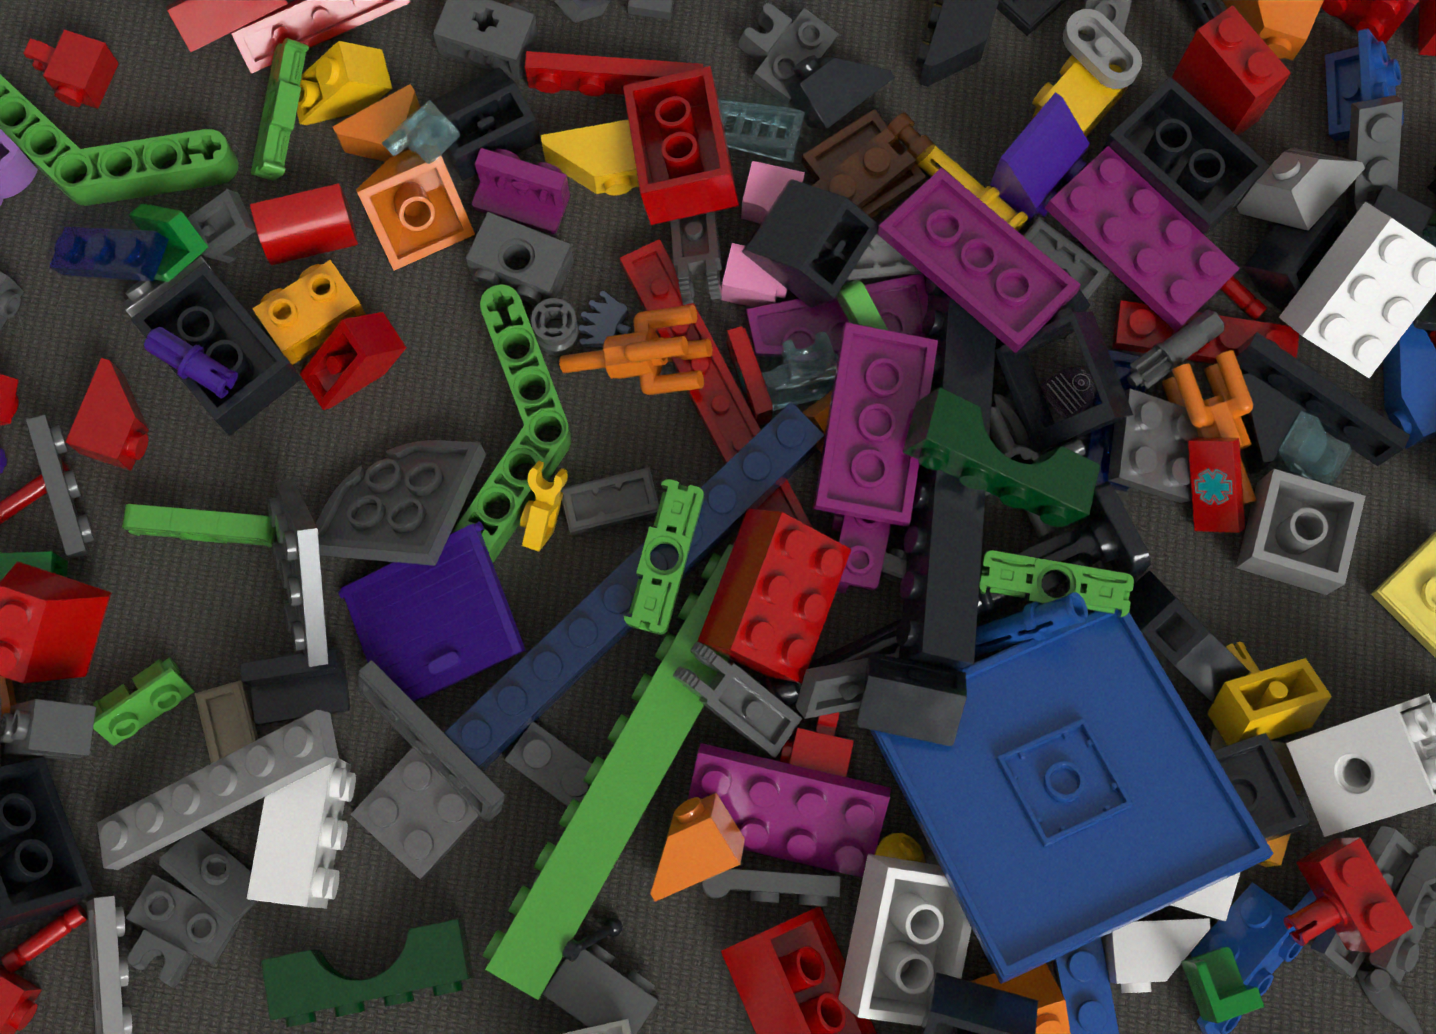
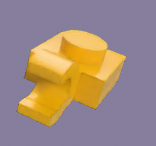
M538 461L533 466L527 478L528 485L534 492L536 500H529L526 503L520 520V526L526 528L522 546L540 552L554 533L563 497L561 490L568 478L567 470L561 468L556 474L554 482L546 481L542 476L544 462Z

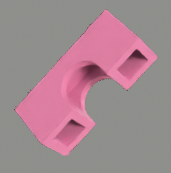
M752 161L742 200L741 219L760 224L787 182L793 179L803 183L805 172ZM732 243L722 281L721 300L749 307H759L776 303L777 297L785 299L788 289L743 254L744 245Z

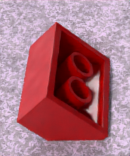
M821 906L721 950L756 1034H877L871 1019L857 1017L838 999L846 963Z

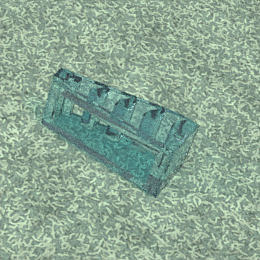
M719 100L724 128L728 115L736 117L732 133L725 132L729 148L790 163L794 162L804 124L805 111L781 106ZM745 119L753 121L749 135L741 134ZM762 123L770 125L767 137L759 136ZM779 127L787 129L784 139L776 138Z

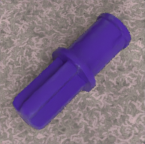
M162 327L152 329L144 342L145 350L177 369V375L180 378L186 379L189 377L214 392L219 398H224L228 394V390L224 389V387L227 386L229 389H232L237 380L238 373L236 371L230 370L204 354V348L201 345L193 347Z

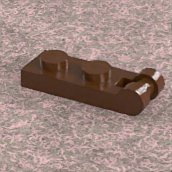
M903 112L895 117L887 128L812 186L847 197L861 209L924 160L933 151L935 144L927 135L921 136L913 128L915 122L906 112ZM899 140L908 148L900 156L891 147Z

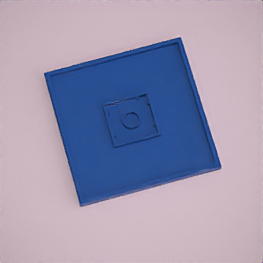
M1115 610L1114 614L1093 611L1088 613L1084 623L1053 631L1050 638L1041 641L1033 638L975 662L970 666L959 669L958 671L966 672L967 698L952 746L870 729L1000 984L1265 861L1274 854L1130 613L1124 617H1118L1119 610Z

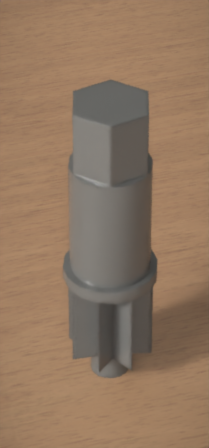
M1207 309L1162 343L1155 344L1152 349L1131 363V369L1129 370L1131 374L1127 376V381L1134 388L1140 385L1148 389L1172 372V369L1178 367L1181 362L1224 332V322L1216 312Z

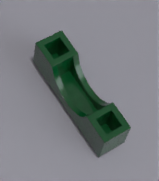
M941 387L916 402L903 453L918 459L923 467L937 471L942 470L959 478L964 486L989 492L999 497L1003 504L1013 508H1023L1040 516V520L1045 524L1055 527L1067 526L1090 514L1100 464L1063 446L1040 456L1032 464H1023L1008 458L990 440L983 424L981 407Z
M455 919L409 929L405 946L399 958L385 972L370 979H355L340 973L328 962L320 949L306 950L261 960L270 1021L285 1018L286 1028L316 1022L315 1011L334 1008L336 1017L366 1011L364 1001L383 997L385 1007L414 1001V990L432 987L433 996L463 991L462 980L474 978L464 919Z

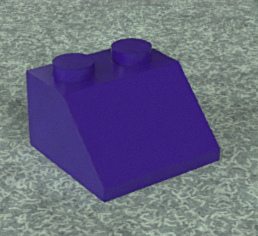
M1056 92L1001 156L990 183L991 187H995L1000 191L999 197L1017 213L1023 211L1028 215V219L1025 222L1027 225L1033 221L1038 213L1046 217L1049 212L1045 207L1057 194V190L1065 181L1069 183L1087 166V163L1082 159L1090 143L1063 97Z

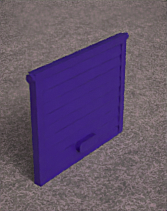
M480 521L449 535L436 566L393 562L342 587L338 591L340 598H344L367 662L369 663L372 660L414 703L526 651L482 537L481 531L484 530V527Z

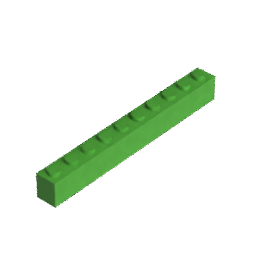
M730 544L723 556L714 553L701 575L708 582L700 596L691 592L678 615L679 618L685 620L677 636L668 632L655 655L657 659L662 661L653 677L647 673L643 675L631 697L638 701L630 718L621 714L610 732L607 740L615 744L606 760L597 756L587 772L583 782L590 785V788L582 802L574 798L571 800L559 822V825L566 828L557 845L549 841L547 842L533 867L541 872L532 889L524 885L521 887L508 912L516 917L506 934L500 930L496 931L483 954V957L490 960L485 969L486 971L536 1000L540 999L563 958V950L566 944L576 935L704 707L698 701L700 697L679 683L673 677V674L678 667L689 669L708 686L717 675L716 671L699 662L690 650L698 641L733 546ZM715 652L725 661L729 662L730 658Z

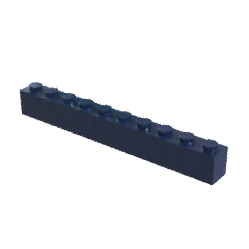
M792 402L701 487L704 493V501L682 580L743 522L747 509H757L822 447L824 434ZM644 543L444 732L480 770H485L527 730L532 722H535L633 628L626 624L624 616L632 617L629 611L638 579L642 580L643 578L637 576L636 572ZM660 544L652 550L650 560L655 568L669 570L676 565L679 554L674 546Z

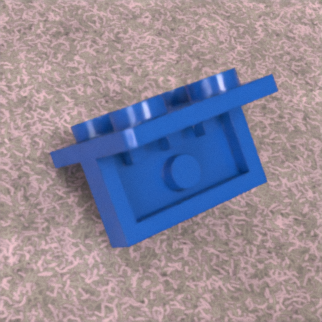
M1368 28L1358 31V47L1325 55L1329 136L1334 141L1350 138L1351 103L1396 96L1395 86L1401 84V70L1397 59L1389 57L1384 42L1377 41ZM1402 112V125H1403V123H1404V114H1403V112Z

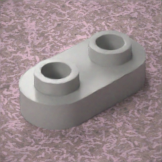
M1081 9L1073 13L1068 19L1063 32V42L1068 51L1104 86L1112 89H1122L1131 85L1142 66V57L1136 46L1097 10ZM1086 34L1092 41H1083L1078 35ZM1109 65L1119 66L1122 72L1119 73L1111 70Z

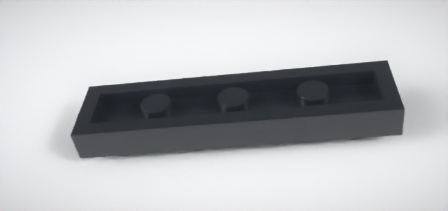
M1258 332L1234 351L1242 375L1253 374L1305 408L1306 411L1303 417L1376 466L1381 465L1405 448L1410 437L1408 433Z

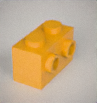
M331 260L322 265L315 264L308 267L300 274L297 281L284 289L278 288L270 291L261 299L259 305L252 308L280 351L292 365L319 349L342 319L366 315L359 300Z

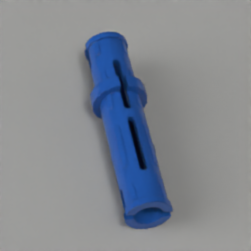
M1073 592L1044 604L1035 601L1027 604L1021 612L977 626L974 658L1032 638L1041 641L1050 638L1053 631L1084 623L1088 617V610L1084 599L1077 592Z

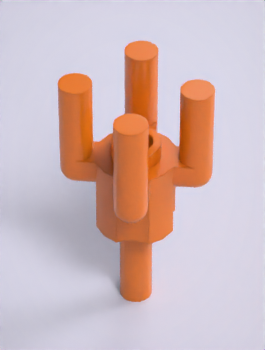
M685 305L639 312L633 320L635 333L607 336L604 341L603 350L562 355L559 359V365L563 373L606 368L611 379L639 376L641 391L646 395L702 389L704 377L700 370L660 375L663 365H666L667 362H672L671 357L683 360L711 357L712 344L710 339L687 341L685 336L666 339L659 338L656 328L696 323L697 311L695 306Z
M1233 350L1217 355V364L1204 369L1214 397L1204 401L1190 364H1183L1172 369L1174 377L1161 382L1168 402L1186 407L1192 425L1197 428L1198 437L1239 438L1240 450L1251 445L1241 416L1252 411L1253 401ZM1241 459L1243 503L1245 506L1256 502L1257 499Z

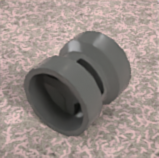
M557 298L545 299L537 304L532 311L531 325L539 348L545 353L555 356L563 355L573 350L578 343L579 330L572 306L563 299Z

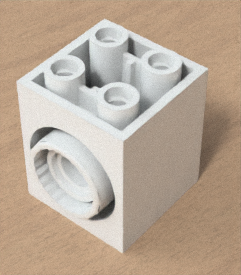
M1429 693L1286 743L1324 837L1436 803V703L1432 702Z

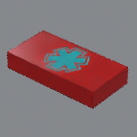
M740 326L727 330L726 346L747 405L759 426L767 424L772 419L773 405L746 329Z
M1194 437L1188 441L1194 531L1239 533L1245 529L1239 438Z

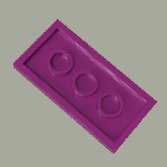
M1109 146L1063 187L1045 207L1056 220L1175 332L1240 269Z
M942 167L879 225L877 234L1015 353L1077 294L1081 286L1080 283Z
M846 322L844 324L813 509L900 526L910 524L919 461L903 453L915 404L930 394L938 340Z
M700 743L688 799L694 797L703 799L717 793L745 838L743 850L863 878L868 854L875 855L890 799L891 788Z

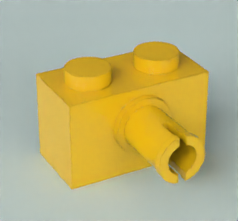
M1237 642L1235 646L1233 643L1226 646L1251 672L1250 675L1224 682L1214 700V704H1212L1207 713L1227 746L1263 733L1267 734L1269 740H1273L1312 728L1332 696L1306 658L1260 671L1247 652L1243 642Z

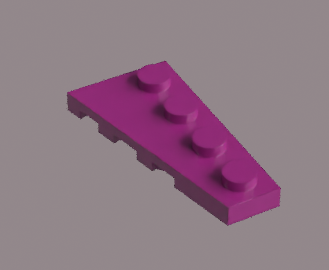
M923 273L864 285L888 331L925 338V335L922 333V323L927 313L928 294L925 290ZM836 297L813 308H810L801 299H794L749 308L745 312L755 356L837 360L843 326L846 322L850 323Z

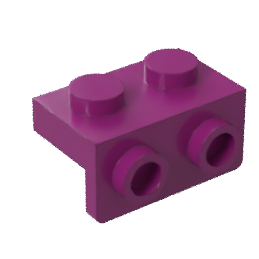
M481 148L475 161L480 183L472 201L474 210L486 214L490 212L518 224L552 235L556 234L570 198L567 175L549 163L539 162L535 165L520 160L516 154L504 149H496L494 152Z
M834 513L831 530L840 532L838 542L851 549L836 592L845 594L849 585L869 590L877 589L891 528L890 523Z

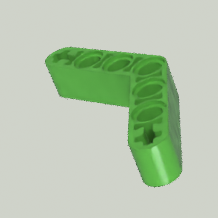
M0 74V129L20 148L33 165L78 205L89 206L220 185L229 182L238 171L239 162L226 138L214 129H202L80 149ZM21 118H25L22 123L13 126L16 123V121H18ZM56 145L53 151L43 155L47 148ZM177 159L171 167L161 169L167 161ZM132 166L128 173L117 176L120 170ZM87 173L82 181L73 184L77 176Z
M503 284L494 285L484 292L481 297L480 308L524 426L452 532L454 533L472 523L480 521L486 528L481 534L492 563H494L520 524L526 503L529 500H536L534 492L528 485V480H518L512 476L514 469L522 463L535 465L538 461L544 462L542 476L548 481L571 445V433L566 416L521 298L516 290ZM504 306L509 312L512 326L504 328L500 314L497 311L498 308ZM515 345H525L530 348L527 355L523 358L512 359L507 356L510 348ZM532 385H539L545 388V393L537 400H527L522 397L525 389ZM546 426H555L561 430L560 436L552 442H544L537 438L539 432ZM496 501L508 502L510 510L504 517L493 519L487 516V510L492 503Z

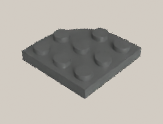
M417 441L387 450L386 453L389 457L377 461L367 470L359 466L335 489L316 522L320 556L436 566L485 459L486 453L480 442Z
M294 480L275 482L276 498L268 499V510L271 526L276 527L278 542L272 543L274 566L276 571L280 570L281 583L283 588H287L289 603L283 604L287 632L291 631L294 650L303 651L309 667L328 664L318 528Z

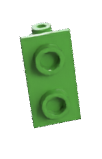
M171 657L165 661L158 659L154 664L132 678L138 689L132 694L128 687L122 684L100 700L93 702V705L96 706L93 729L115 746L124 739L133 736L140 728L164 712L176 707L180 701L195 691L179 675L181 671Z

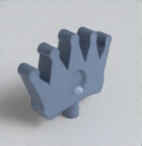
M605 291L600 292V297L607 303H598L591 300L589 302L590 308L597 313H581L582 319L592 324L589 326H579L581 334H587L591 337L589 339L582 338L580 340L581 346L603 347L607 336H614L617 333H630L631 327L622 324L629 314L626 305L617 302Z

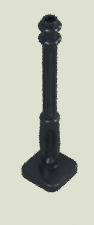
M1108 481L1096 485L1090 514L1086 516L1087 520L1083 522V528L1058 535L1017 554L1087 567L1092 566L1099 560L1103 564L1110 561L1116 572L1130 574L1134 579L1141 576L1151 565V559L1144 542L1118 494ZM1051 570L1043 576L1042 588L1044 592L1049 591L1068 581V579L1062 572ZM986 588L985 594L979 592L977 615L982 612L986 615H992L996 609L1027 600L1028 595L1025 594L1024 598L990 593V588ZM902 619L810 662L808 669L869 658L870 652L882 655L895 653L897 647L900 646L897 643L896 634ZM767 676L762 677L760 680L761 685L786 706L797 702L802 686L801 683L778 678L771 680Z

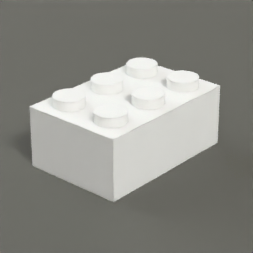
M1365 202L1279 318L1307 340L1370 378L1436 293V247Z
M339 759L265 796L247 893L248 900L327 909L328 899H335L339 885V870H334L336 851L343 850L348 830L347 821H342L345 801L351 802L356 783L355 773L350 772L351 764Z
M868 854L838 998L857 1017L921 1026L936 972L962 978L971 926L940 865Z

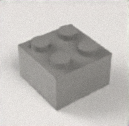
M1273 469L1256 484L1254 494L1257 501L1251 504L1236 568L1327 595L1345 585L1366 496Z

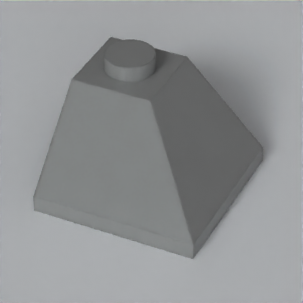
M1290 148L1284 151L1255 182L1239 203L1237 209L1239 214L1309 231L1365 168L1360 161Z

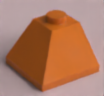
M1324 0L1222 1L1227 9L1232 5L1237 9L1279 59L1286 58L1293 61L1306 42Z
M432 140L390 157L356 189L393 271L475 235L443 158Z

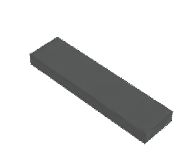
M372 660L362 667L358 675V692L485 821L490 822L501 812L505 794Z

